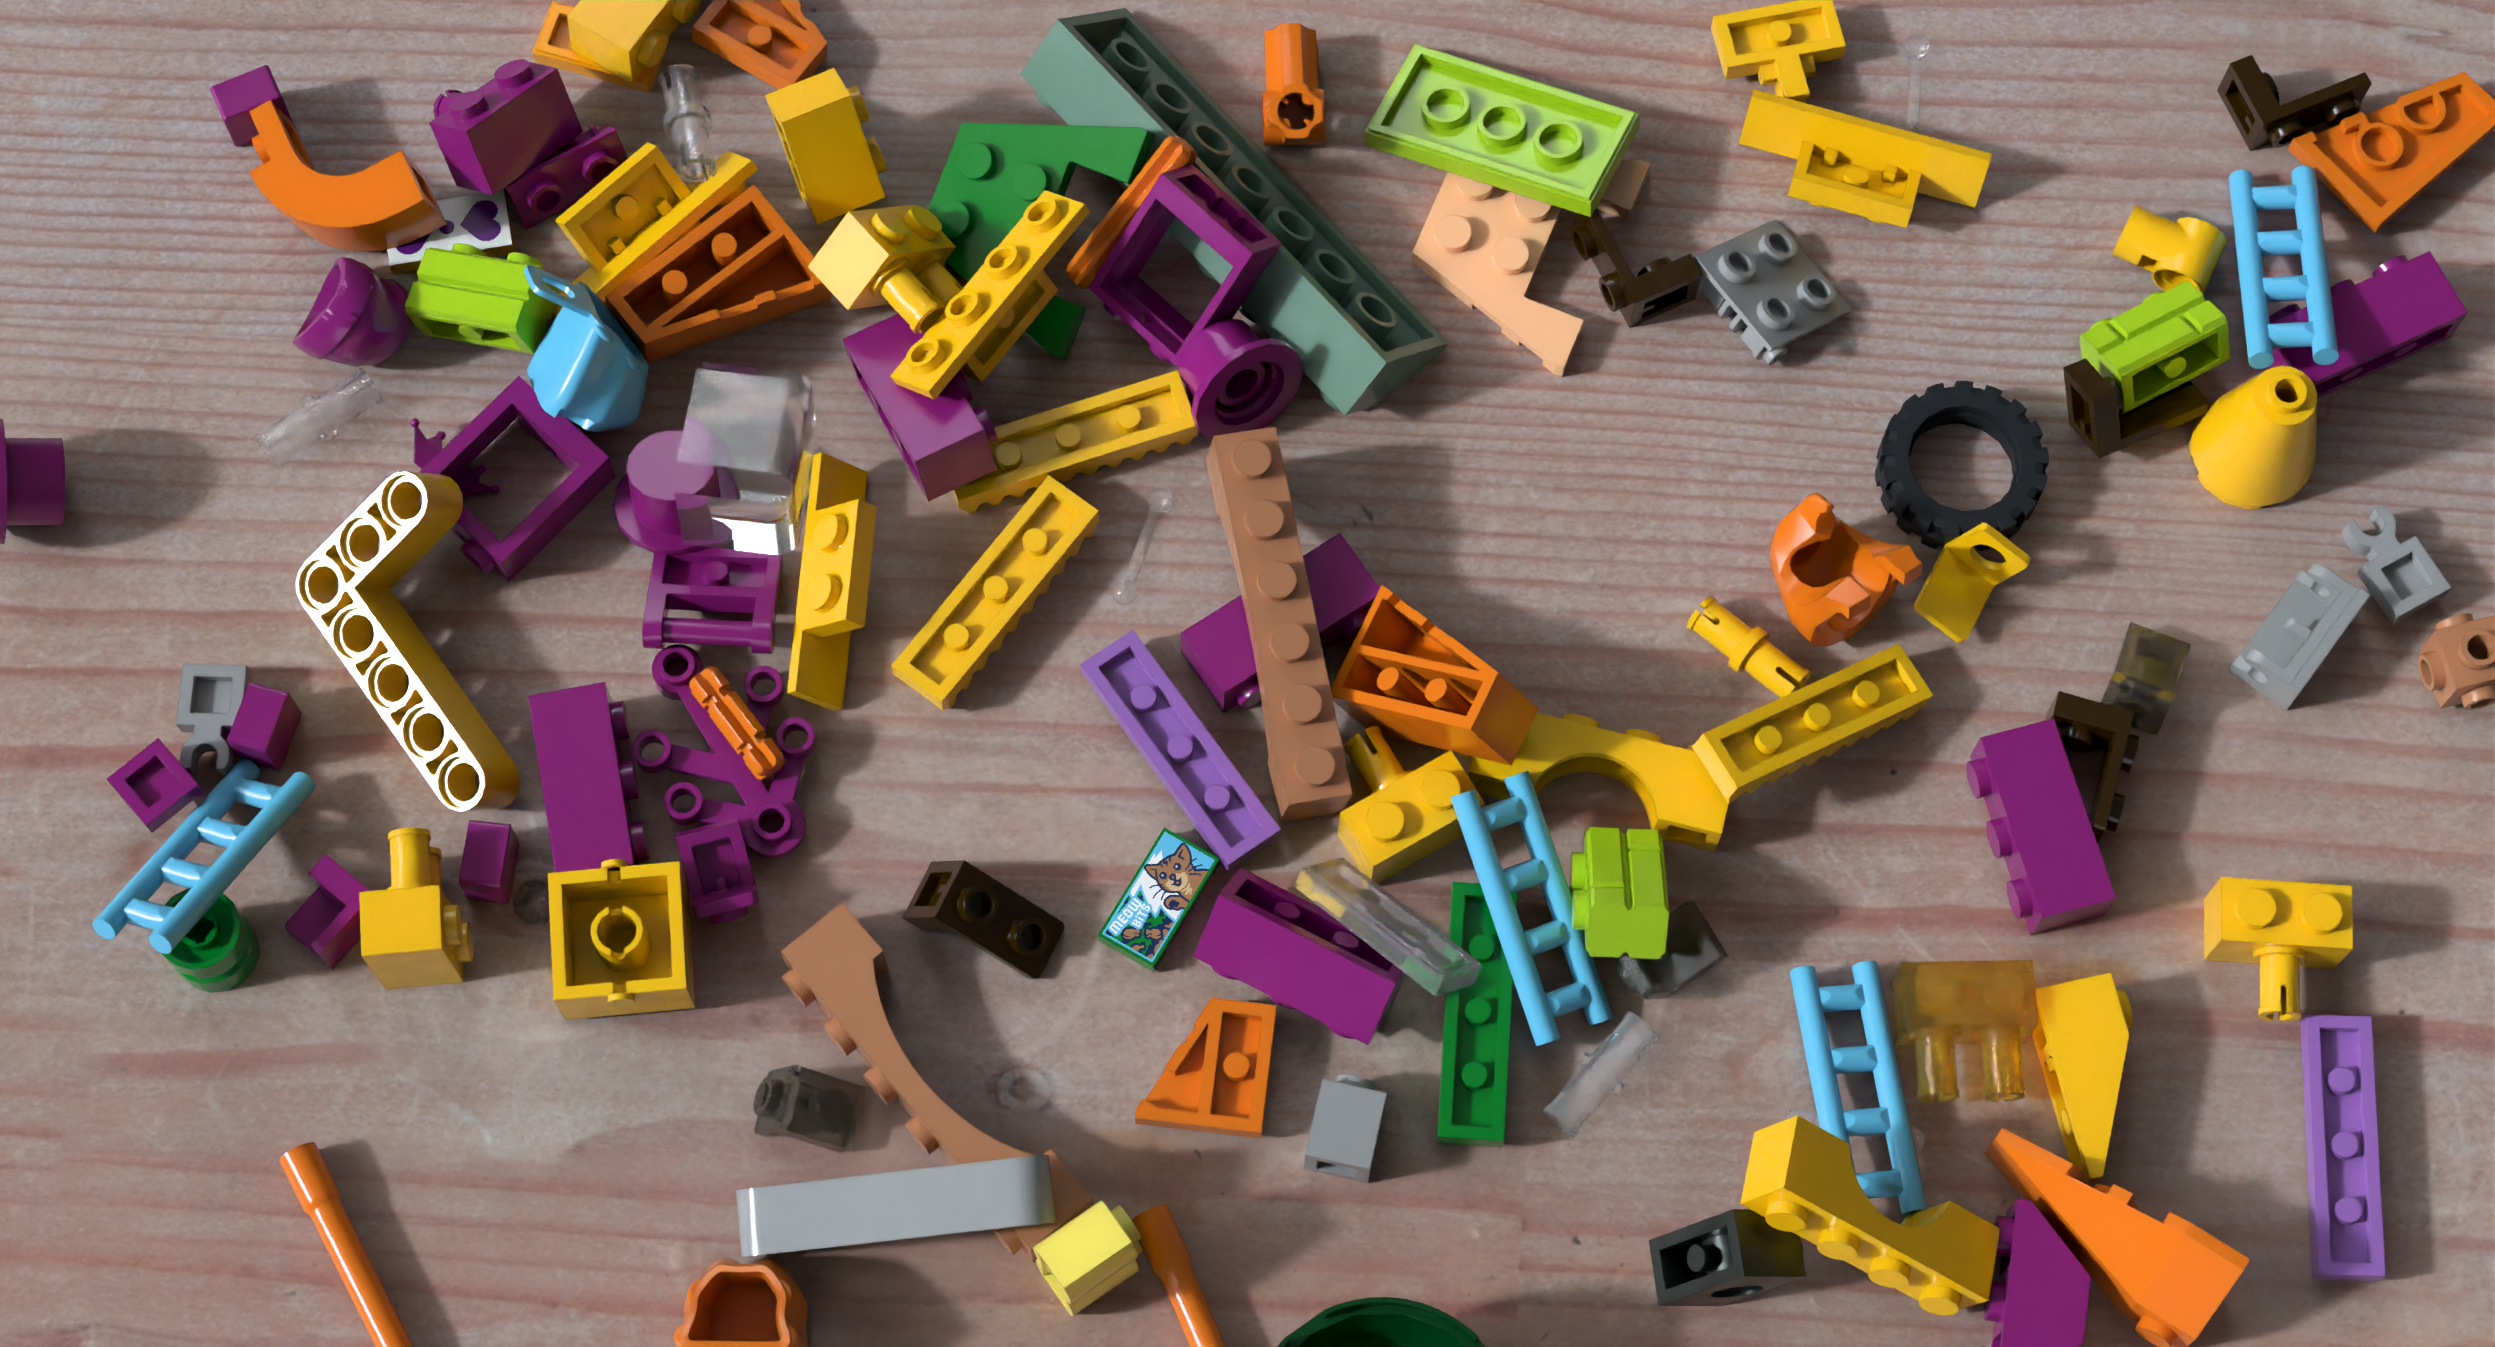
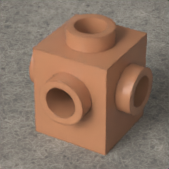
M2464 613L2437 623L2434 626L2435 631L2419 650L2418 670L2425 688L2428 691L2434 690L2440 709L2462 703L2464 709L2470 711L2494 704L2495 615L2474 620L2472 614Z

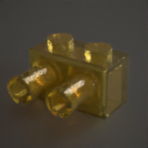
M2033 960L1901 962L1890 982L1894 1045H1915L1918 1081L1917 1100L1932 1103L1933 1096L1938 1095V1102L1943 1103L1960 1098V1091L1957 1087L1954 1044H1981L1984 1100L1998 1102L2000 1094H2004V1102L2025 1098L2026 1091L2023 1087L2020 1043H2025L2038 1025Z

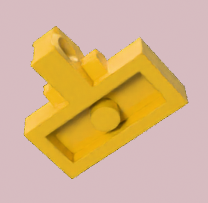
M1797 0L1715 15L1712 19L1711 30L1725 80L1758 74L1761 86L1774 84L1775 95L1806 103V99L1810 97L1806 78L1815 76V63L1842 59L1844 57L1846 44L1833 0Z

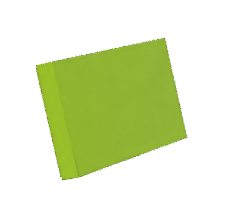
M1415 44L1364 133L1366 146L1592 217L1640 127V119L1637 112Z

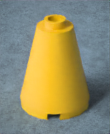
M2276 366L2212 401L2208 405V412L2197 418L2189 441L2190 457L2191 455L2193 456L2194 463L2199 471L2197 477L2203 487L2223 503L2245 510L2261 509L2263 506L2279 502L2282 504L2292 499L2310 478L2315 464L2317 391L2313 382L2305 373L2296 368Z

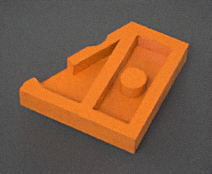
M713 0L692 25V41L778 90L811 77L827 58V41L816 25L803 16L801 4L798 0Z
M1211 998L1195 1021L1194 1028L1184 1043L1178 1046L1165 1065L1166 1069L1146 1099H1142L1137 1106L1135 1124L1261 1139L1277 1005Z

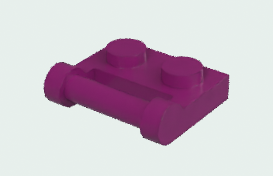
M709 546L704 550L684 555L654 553L643 617V647L664 649L666 643L751 647L752 653L772 654L783 573L782 549ZM669 609L754 613L753 621L668 618Z

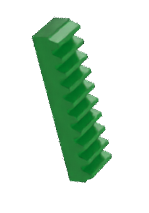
M1453 882L1448 930L1449 939L1436 1143L1502 1148L1505 1133L1513 978L1480 883ZM1518 892L1511 894L1516 909Z

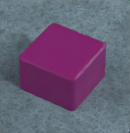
M268 65L261 66L210 88L218 110L236 147L252 142V137L259 134L249 111L269 100L292 121Z
M250 682L228 735L227 742L240 760L248 759L256 765L279 771L282 768L300 721L301 710L290 693Z
M469 820L459 874V885L467 900L509 904L519 851V841L511 824Z

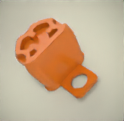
M721 1258L714 1262L689 1287L684 1302V1324L676 1329L674 1342L677 1347H809L806 1331L808 1303L795 1279L776 1259L764 1258L753 1264H741L732 1258Z

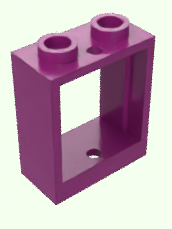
M1190 164L1161 173L1088 289L1104 302L1105 310L1113 318L1122 323L1129 324L1146 339L1148 347L1154 355L1165 362L1174 364L1178 368L1181 355L1188 343L1200 331L1215 322L1233 319L1283 243L1198 168ZM1175 217L1179 218L1233 266L1195 326L1138 277V274Z
M520 376L507 386L419 472L441 474L453 479L514 420L572 472L502 542L464 507L462 508L460 518L451 528L465 542L460 547V550L481 572L487 575L492 569H495L508 582L615 478L610 457L567 418L559 416L554 418L545 412L537 399L534 389ZM422 493L419 500L420 510L423 503Z

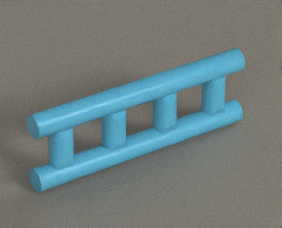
M2299 166L2291 173L2292 185L2254 187L2253 174L2250 171L2236 170L2229 175L2228 181L2249 365L2255 369L2267 368L2274 362L2273 349L2312 347L2313 359L2319 365L2335 363L2339 358L2315 169L2310 166ZM2295 209L2297 230L2259 232L2257 212ZM2301 255L2303 275L2264 276L2262 257ZM2306 300L2309 322L2270 324L2268 302Z
M248 759L239 760L94 919L92 923L94 931L102 938L111 940L116 937L126 924L154 930L149 936L151 946L162 954H169L315 789L314 781L303 772H295L282 787L256 781L260 776V770L257 765ZM235 803L262 809L247 826L221 820ZM200 842L227 848L212 866L185 860ZM164 882L190 889L174 908L148 901Z
M1528 771L1504 779L1510 798L1481 807L1475 789L1450 798L1535 1044L1539 1046L1561 1038L1554 1018L1583 1008L1588 1024L1591 1026L1612 1019L1613 1014L1594 959L1586 951L1584 930L1572 929V896ZM1519 822L1531 859L1502 869L1490 832ZM1540 884L1553 921L1524 931L1511 894ZM1562 946L1574 983L1545 993L1533 956Z
M1863 961L1854 964L1852 972L1855 984L1819 987L1815 967L1800 966L1794 968L1789 974L1819 1127L1849 1143V1145L1850 1136L1885 1133L1892 1170L1866 1173L1855 1172L1863 1192L1868 1199L1898 1196L1901 1214L1904 1218L1928 1209L1877 962ZM1860 1010L1867 1045L1831 1048L1824 1013ZM1873 1071L1880 1107L1843 1110L1836 1074ZM1850 1146L1852 1164H1853V1168H1854V1171H1855L1854 1162H1853V1157H1852V1151H1851V1146Z

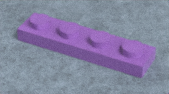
M1131 630L1080 664L1083 676L1216 857L1220 858V862L1227 872L1281 837L1280 827L1134 630Z
M2306 1014L2300 1020L2312 1278L2321 1280L2380 1281L2386 1276L2372 1016Z

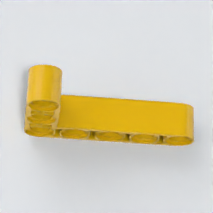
M406 471L394 473L304 562L298 571L296 592L303 607L441 802L449 809L455 811L503 809L513 802L520 786L519 771L514 761L391 591V588L458 521L463 508L462 492L453 479L441 474ZM422 493L423 503L420 510L419 500ZM379 537L381 540L380 550L378 549ZM372 628H374V638H373V641H372V634H371ZM407 675H408V677H409V687H408V691H407V688H406ZM442 724H443V726H444V738H443V740H442V738H441V727H442ZM477 773L480 779L479 790L476 787Z

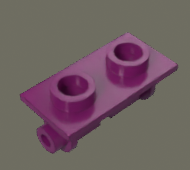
M595 124L589 126V130L558 149L559 155L552 159L547 157L503 188L509 201L513 202L525 229L575 204L628 159L614 126L610 127L609 124H606L599 129Z

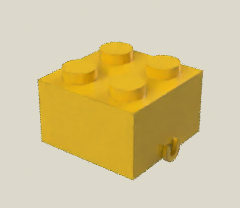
M609 859L601 862V868L548 873L553 1001L565 1020L695 1008L689 888L679 861L628 866L626 860ZM619 867L620 870L610 871L609 868Z

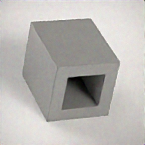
M1341 1074L1337 1076L1336 1081L1322 1079L1305 1152L1304 1169L1368 1183L1387 1093L1375 1090L1376 1084L1359 1076Z

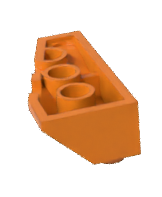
M2001 1128L1985 1151L1986 1156L2023 1199L2031 1200L2087 1273L2123 1315L2138 1323L2135 1327L2136 1332L2158 1347H2187L2195 1341L2250 1260L2193 1223L2169 1212L2164 1222L2142 1213L2140 1207L2134 1202L2133 1193L2115 1184L2111 1187L2096 1184L2092 1188L2082 1183L2083 1174L2073 1163L2004 1128Z

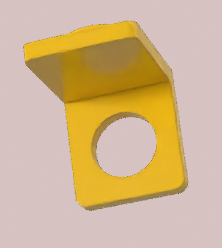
M1981 523L1944 545L1914 603V609L1952 640L1961 643L1969 637L1994 586L2026 569L2031 561V557L1991 525ZM1974 545H1987L1996 549L2004 556L2006 562L1995 563L1984 559L1976 552Z

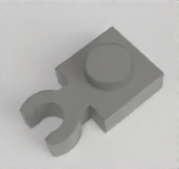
M2380 505L2369 516L2372 524L2377 528L2378 535L2369 536L2363 533L2358 523L2352 520L2343 529L2342 536L2350 550L2368 558L2369 562L2363 564L2357 574L2393 625L2444 597L2451 589V586L2416 536L2401 544L2395 537V518L2386 507Z
M182 665L176 725L181 732L194 733L184 743L180 754L181 764L190 775L196 776L199 758L204 753L210 751L218 753L216 769L221 776H225L234 767L235 757L233 751L226 743V739L248 684L251 682L252 673L247 665Z

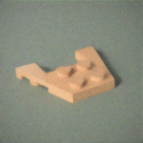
M1622 159L1596 208L1629 220L1648 175L1650 163L1642 160ZM1447 172L1413 249L1412 263L1469 308H1478L1502 327V334L1518 346L1521 343L1543 360L1542 365L1553 374L1562 377L1581 334L1584 320L1530 300L1526 296L1563 212V208Z

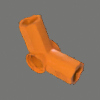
M1281 23L1272 30L1264 31L1266 91H1262L1264 146L1325 144L1324 90L1319 89L1318 86L1319 59L1316 30L1304 27L1301 23Z

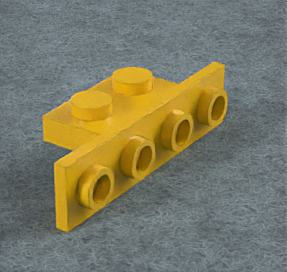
M1756 89L1753 90L1739 140L1741 145L1797 160L1787 196L1807 201L1814 206L1830 207L1866 217L1876 223H1888L1903 228L1908 226L1917 193L1975 208L1992 157V153Z
M647 142L555 220L589 265V268L572 283L575 285L578 282L585 283L606 305L605 295L651 262L669 245L675 244L699 226V220L716 205H724L739 196L746 186L744 181L759 169L752 160L726 151L690 183L685 185L658 146ZM563 291L559 293L560 295L569 298V296ZM556 304L552 317L556 318L563 306Z
M1044 190L1039 198L1027 207L1023 217L999 246L988 254L984 264L964 288L948 302L944 312L924 336L909 349L904 360L890 375L891 379L899 386L934 400L960 369L966 377L982 383L1058 292L1057 287L1043 269L1088 216L1090 211L1084 203Z
M820 452L813 454L787 693L836 711L843 709L851 630L865 627L877 506L865 502L867 471Z

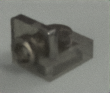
M2130 622L2100 703L2133 711L2132 728L2151 735L2157 734L2176 695L2191 644Z

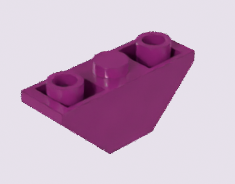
M2018 1198L2007 1210L2006 1216L1998 1215L1994 1224L2000 1228L1996 1256H2001L1999 1282L1992 1281L1989 1301L1984 1303V1320L1994 1322L1991 1347H2080L2084 1343L2091 1276L2031 1200Z

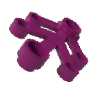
M674 644L665 647L655 656L652 663V675L656 686L665 697L682 701L713 753L671 744L664 733L658 730H647L640 733L632 745V753L637 765L648 773H659L668 770L733 785L745 804L741 805L703 798L700 790L694 784L679 782L672 785L664 796V806L669 818L676 824L686 826L696 822L710 825L739 817L745 843L753 852L768 858H778L791 853L800 845L806 831L803 811L794 799L805 760L816 748L817 741L812 725L803 718L793 717L783 721L778 727L776 741L783 753L785 764L775 773L768 792L762 781L757 779L744 763L745 760L742 758L744 754H737L709 717L710 714L707 711L709 708L703 709L692 694L689 682L694 676L704 670L699 654L687 645ZM681 659L688 663L686 672L680 676H671L666 673L667 665L673 660ZM758 666L746 675L744 689L748 698L747 707L765 729L764 732L767 733L773 708L781 702L785 690L781 675L776 669L770 666ZM762 679H770L776 683L774 691L766 696L755 694L753 692L754 685ZM795 730L803 731L808 735L806 743L798 748H792L785 744L787 735ZM659 743L663 745V754L656 760L644 759L641 756L642 751L648 744ZM690 795L696 799V804L692 810L680 813L673 809V804L678 797ZM769 815H779L784 819V825L779 831L768 833L761 829L762 821Z

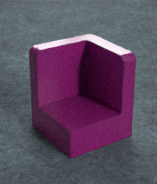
M159 738L107 778V781L151 833L191 801L198 806L207 796Z
M325 854L308 873L318 888L286 922L285 928L294 938L330 968L334 969L361 939L359 892L370 890Z

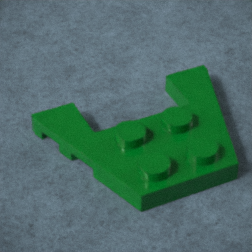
M962 122L928 209L941 222V231L956 246L947 258L946 263L969 282L984 264L988 254L999 246L1023 217L1027 207L1036 201L1044 190L1065 196L1077 165L1130 185L1141 171L1155 134L1140 127ZM1054 295L1025 332L1051 355L1067 360L1087 308Z

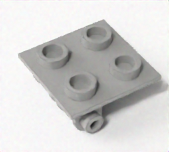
M1777 219L1704 251L1693 258L1702 274L1698 290L1705 294L1716 309H1719L1718 315L1722 319L1737 313L1729 328L1734 333L1746 328L1740 338L1753 352L1752 355L1756 360L1764 359L1769 366L1785 356L1788 352L1786 344L1852 311V308Z

